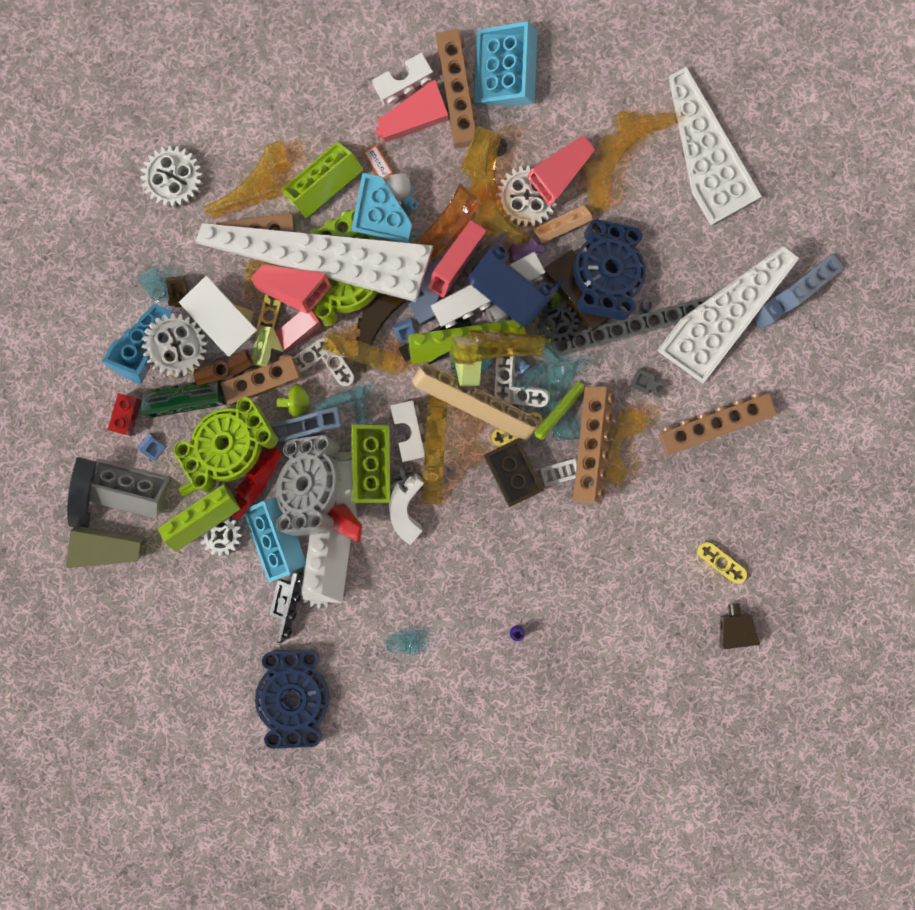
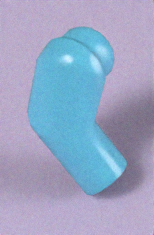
M411 185L409 196L401 201L409 212H414L418 208V203L412 197L415 188L413 185Z

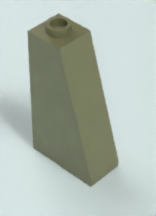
M75 526L70 531L66 568L138 561L146 553L147 544H144L145 538Z

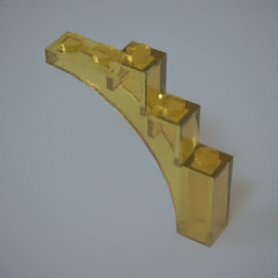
M624 110L615 115L616 137L607 135L602 137L598 143L601 162L591 160L584 164L583 167L590 213L608 211L610 207L609 189L611 177L621 156L632 144L654 131L672 127L674 123L673 114L660 113L655 117L643 115L636 119L635 112Z
M477 125L460 168L467 172L466 176L473 179L466 198L472 201L471 204L479 208L473 222L479 223L487 230L484 237L488 235L500 236L504 232L505 236L510 238V242L516 245H520V243L528 244L531 237L521 231L510 220L498 196L495 181V163L502 135Z
M428 394L423 466V504L442 505L448 403Z

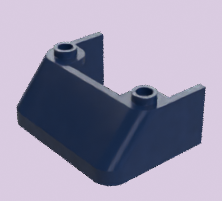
M502 232L473 269L468 280L476 290L517 323L528 327L553 298L563 280L559 279L553 286L545 282H540L537 286L532 284L506 263L509 257L505 247L499 244L506 235Z

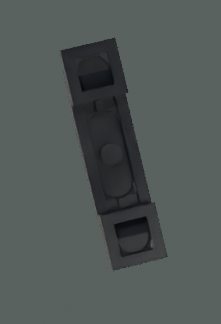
M81 457L76 458L67 502V520L70 527L81 526L89 528L91 515L88 512L92 481L95 479L97 461Z

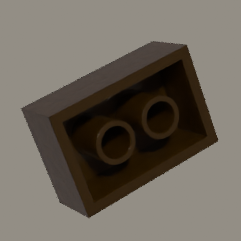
M519 438L483 455L508 508L544 491Z

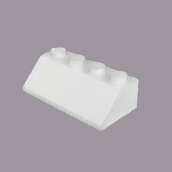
M334 528L328 533L310 535L302 586L304 600L343 603L351 539Z

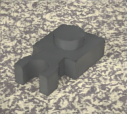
M638 368L629 387L644 394H648L650 390L656 397L660 398L662 394L657 392V387L665 388L667 384L655 382L656 376Z

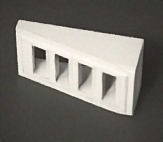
M577 458L540 468L544 486L575 479L576 474L572 475L570 464L573 463L576 472ZM562 466H566L567 477L564 476ZM554 468H558L560 479H557ZM547 470L551 471L553 481L548 482Z

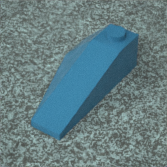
M154 304L138 319V322L132 328H128L118 341L115 340L110 345L102 363L123 378L142 384L152 362L147 363L150 356L143 355L148 351L142 348V345L147 343L142 338L149 336L145 333V330H152L149 324L151 322L156 324L155 319L157 317L162 321V316L166 314L169 319L173 311ZM159 334L157 339L161 342L163 335Z

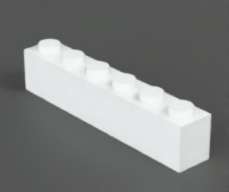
M535 252L510 264L511 267L531 281L532 284L543 279L542 275L545 271ZM469 285L431 305V308L440 326H445L447 329L457 324L455 320L461 317L465 320L474 315L472 311L478 308L482 311L490 307L491 301L472 285Z

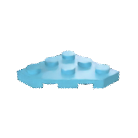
M363 172L351 231L408 243L412 222L383 177Z

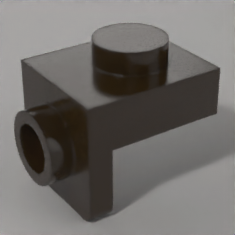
M186 276L167 277L165 281L169 295L168 306L182 307L179 301L189 293Z

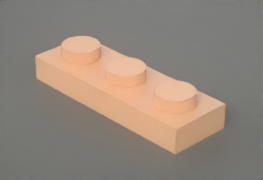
M583 205L533 228V232L542 244L592 221V215Z

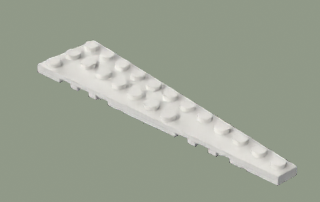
M202 223L196 242L201 245L287 268L324 273L328 279L414 302L417 301L433 251L432 245Z

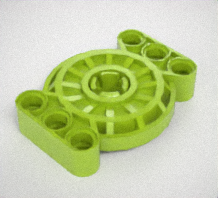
M359 233L356 238L376 240L373 235ZM328 279L332 287L316 304L312 312L324 326H332L337 321V313H350L363 308L376 297L378 292Z
M242 397L238 400L236 409L223 408L206 415L194 429L190 443L185 441L178 442L174 447V454L191 484L203 492H210L214 489L216 480L228 482L248 473L258 461L261 447L267 449L275 447L278 437L259 405L248 397ZM260 419L259 424L255 426V422ZM269 434L268 439L264 441L265 436ZM224 438L229 440V444L225 449H223Z

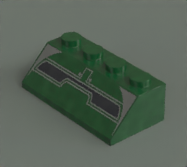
M217 381L203 386H197L196 382L186 383V387L179 388L178 385L168 386L167 390L160 391V389H150L148 393L142 394L141 415L154 418L224 406L225 400L221 382Z

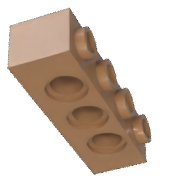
M292 213L216 223V225L266 230L279 227L280 231L296 232Z
M286 354L278 357L276 362L271 363V361H268L267 367L260 366V368L255 370L253 368L244 370L243 375L237 377L234 375L232 379L220 384L227 404L234 406L242 397L252 399L299 381L303 377L296 358ZM281 367L283 371L282 375L280 377H276L275 371L277 368ZM263 374L265 380L262 384H259L258 377ZM243 381H246L247 388L242 391L240 385Z

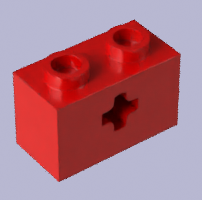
M118 393L108 430L132 436L142 400Z

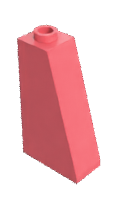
M431 81L377 120L379 127H376L379 139L383 138L384 143L448 121V113L436 81Z
M583 135L533 167L527 177L547 204L552 206L595 149L592 143Z
M471 220L468 222L432 273L428 288L445 298L484 239L487 230L479 223H474Z
M264 264L251 277L257 290L306 314L310 313L332 287L324 273Z

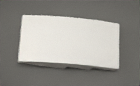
M207 276L179 301L181 306L228 357H231L258 331Z

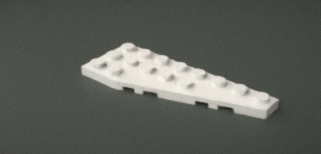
M685 67L670 75L669 83L691 191L709 224L712 226L759 200L762 196L689 70Z
M781 246L680 319L657 351L704 384L799 258Z

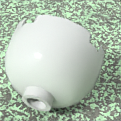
M389 175L384 180L401 205V201L405 200L411 191L409 175Z

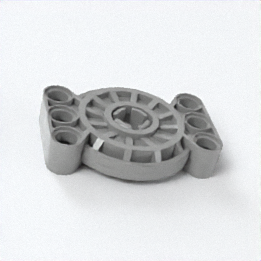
M321 435L292 439L285 443L283 452L290 459L282 468L276 485V499L283 513L276 523L277 529L280 532L292 536L324 534L332 530L334 521L327 513L335 504L341 487L340 470L333 459L340 449L337 441Z

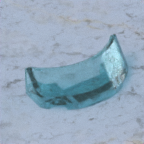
M578 361L555 363L547 366L545 378L541 379L539 388L549 391L551 397L545 406L539 407L543 421L545 420V412L548 417L570 390L572 377L578 366ZM542 393L538 395L540 402H542L545 397H542ZM571 407L551 430L553 433L552 437L556 441L580 438V427L574 418Z

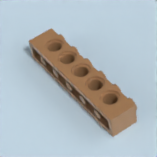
M459 29L436 33L454 149L477 145V139H480L479 128H475L474 125L477 116L476 110L471 107V102H474L472 90L469 91L468 84H471L470 74L465 71V66H468L467 55L462 53V48L465 47L464 37L459 35ZM455 50L457 54L449 55L448 52ZM453 68H458L460 72L454 74L451 72V70ZM460 86L463 88V90L461 92L454 91V88ZM462 104L466 106V109L461 111L456 107ZM461 123H467L469 124V127L467 129H462L459 125Z
M585 387L573 501L580 504L602 505V499L605 497L604 480L607 478L606 461L609 459L608 442L611 440L610 423L613 421L612 404L615 402L614 391L608 387ZM602 404L601 409L597 411V407ZM600 423L599 428L595 430V426ZM598 442L597 447L593 449L594 443ZM596 461L595 466L591 468L592 462ZM594 480L593 485L589 487V482Z
M762 392L751 396L752 400L746 402L744 399L733 402L734 406L728 409L726 405L715 409L716 413L711 415L708 412L698 415V420L693 422L690 419L679 422L680 426L673 429L671 425L661 429L662 433L658 434L665 455H671L777 415L769 393L765 395ZM749 405L755 407L756 412L754 415L749 413ZM732 411L736 412L738 415V420L736 422L732 421L730 418V413ZM713 418H717L720 421L719 428H715L712 425ZM695 425L702 427L701 435H697L694 432ZM678 431L683 432L685 435L683 442L678 441L676 438Z

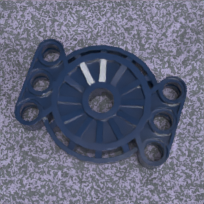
M595 219L586 228L584 237L587 241L579 249L573 263V274L576 283L583 292L577 300L576 306L582 313L616 320H626L636 309V304L632 298L641 290L646 277V266L643 257L636 248L642 240V232L636 227ZM608 263L610 264L609 267L613 270L614 273H610L607 271L606 265ZM584 299L589 300L591 304L586 303Z
M314 649L269 651L262 657V665L269 671L264 674L258 683L255 693V705L260 719L271 729L264 737V743L268 748L315 747L322 739V731L316 726L327 712L330 695L324 677L314 668L320 660L319 653ZM291 654L296 658L295 664L287 662V655ZM307 654L314 655V663L311 664L306 661ZM269 655H273L276 658L275 665L268 663L267 658ZM315 676H317L320 679L323 686L320 685L319 681L316 679ZM267 679L268 681L264 685V688H261L263 681ZM290 691L296 693L300 697L298 704H289L286 701V694ZM323 691H325V702H323ZM321 708H324L321 717L318 719L317 714ZM290 733L297 734V742H292L289 739ZM308 733H316L318 740L311 741ZM270 734H276L279 742H272Z

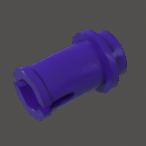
M520 626L512 627L510 637L514 641H521L525 636L524 629ZM519 631L521 632V635L519 637H515L514 633Z

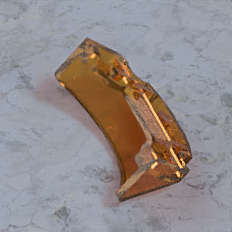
M460 183L442 214L412 244L432 245L433 251L430 260L437 258L443 250L446 251L450 247L449 242L453 243L468 222L475 216L474 212L480 206L482 200Z

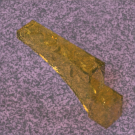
M282 140L264 146L265 151L257 166L237 188L219 200L204 206L209 217L219 218L224 215V212L230 210L231 212H237L242 209V206L247 204L254 206L260 203L259 200L265 198L272 200L278 197L277 194H280L281 191L274 172L282 173L292 166Z
M468 330L467 337L453 336L450 355L454 363L469 365L497 357H542L546 338L538 335Z

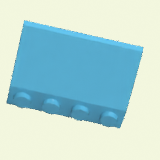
M528 21L477 30L474 104L507 106L535 104L538 30Z

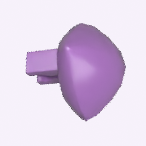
M518 235L510 247V254L514 262L533 252L537 256H539L538 253H545L544 245L537 244L534 239L527 235Z

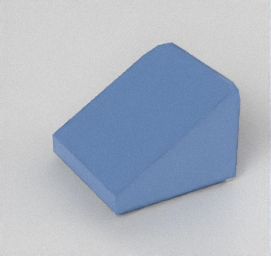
M411 318L393 324L400 345L408 342V335L416 334Z
M149 433L138 449L150 459L156 461L167 446Z

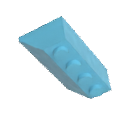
M276 497L251 506L244 514L268 582L293 574L295 570L301 567L305 568L306 559L302 553L297 536L280 532L277 529V520L283 513L278 506Z

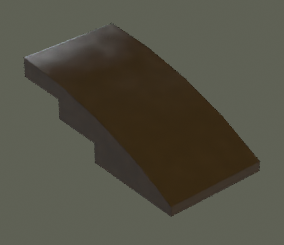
M570 250L543 268L545 271L544 275L553 284L559 279L563 280L556 292L567 301V307L571 306L572 312H576L577 317L593 331L610 318L586 314L578 310L576 303L583 292L577 285L573 274V263L576 253ZM584 299L586 303L591 304L589 300Z

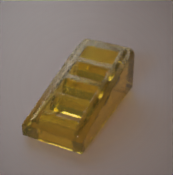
M246 262L245 301H264L265 293L257 290L256 287H250V283L254 284L250 276L255 274V272H251V268H260L263 264L266 265V263ZM250 291L260 292V297H251V296H259V295H249V292H250Z

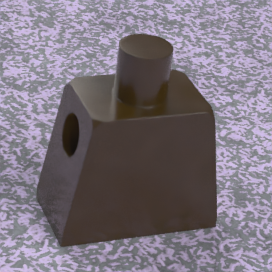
M740 603L728 604L729 615L720 616V648L724 650L760 645L751 614H741Z

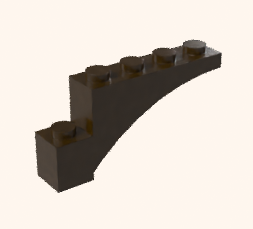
M388 294L387 296L376 295L368 305L359 309L362 310V318H358L357 329H360V337H356L355 348H358V356L354 355L353 367H356L357 372H365L371 346L383 324L402 304L410 300Z

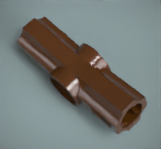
M243 350L223 361H217L212 365L195 369L193 373L194 380L197 386H203L220 380H230L235 374L253 366V360L247 350ZM226 366V372L222 375L221 370Z

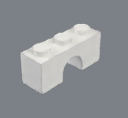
M422 53L405 61L409 74L404 80H395L389 71L372 80L373 87L384 105L387 103L392 105L399 100L398 97L404 94L406 96L410 95L415 91L416 87L420 85L423 87L432 81L433 71Z
M413 401L390 405L394 424H406L412 430L410 439L399 443L402 462L426 458L425 453H428L426 442H422L421 438L424 430L422 423L418 424L417 416H420L418 404L414 405Z

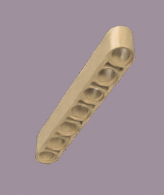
M422 364L412 379L414 386L522 440H529L540 425L534 416L474 386H460L457 378L429 364Z

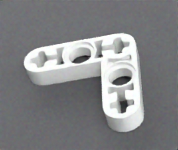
M327 338L319 339L294 356L296 359L300 357L301 362L305 365L304 368L299 365L301 373L323 359L341 386L349 387L354 382L353 373L333 343ZM322 342L325 344L329 343L328 351L321 350L318 352L321 355L320 357L312 350L314 347H316V350L320 349ZM308 352L314 355V360L310 363L304 361V355ZM334 357L339 358L341 361L340 366L337 368L330 366V360ZM343 366L346 367V369H344L343 372L346 375L350 374L351 376L349 377V383H346L345 381L341 382V379L343 377L340 373H338L337 375L335 374V372L341 370Z
M511 347L500 349L496 355L495 397L508 404L535 407L545 406L551 398L549 391L544 388L514 385L515 352ZM506 351L510 358L506 360V366H501V364L505 363V357H502V354ZM502 370L509 372L510 377L508 380L501 378L500 372ZM509 383V385L505 386V393H508V395L503 398L500 392L504 389V384ZM519 391L526 392V400H520L518 398ZM540 393H542V397H545L542 402H540L539 398H533L530 401L532 396H538Z

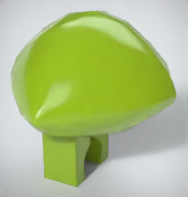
M297 383L290 388L289 398L279 397L277 399V407H289V413L294 418L303 416L311 403L310 396L306 390Z

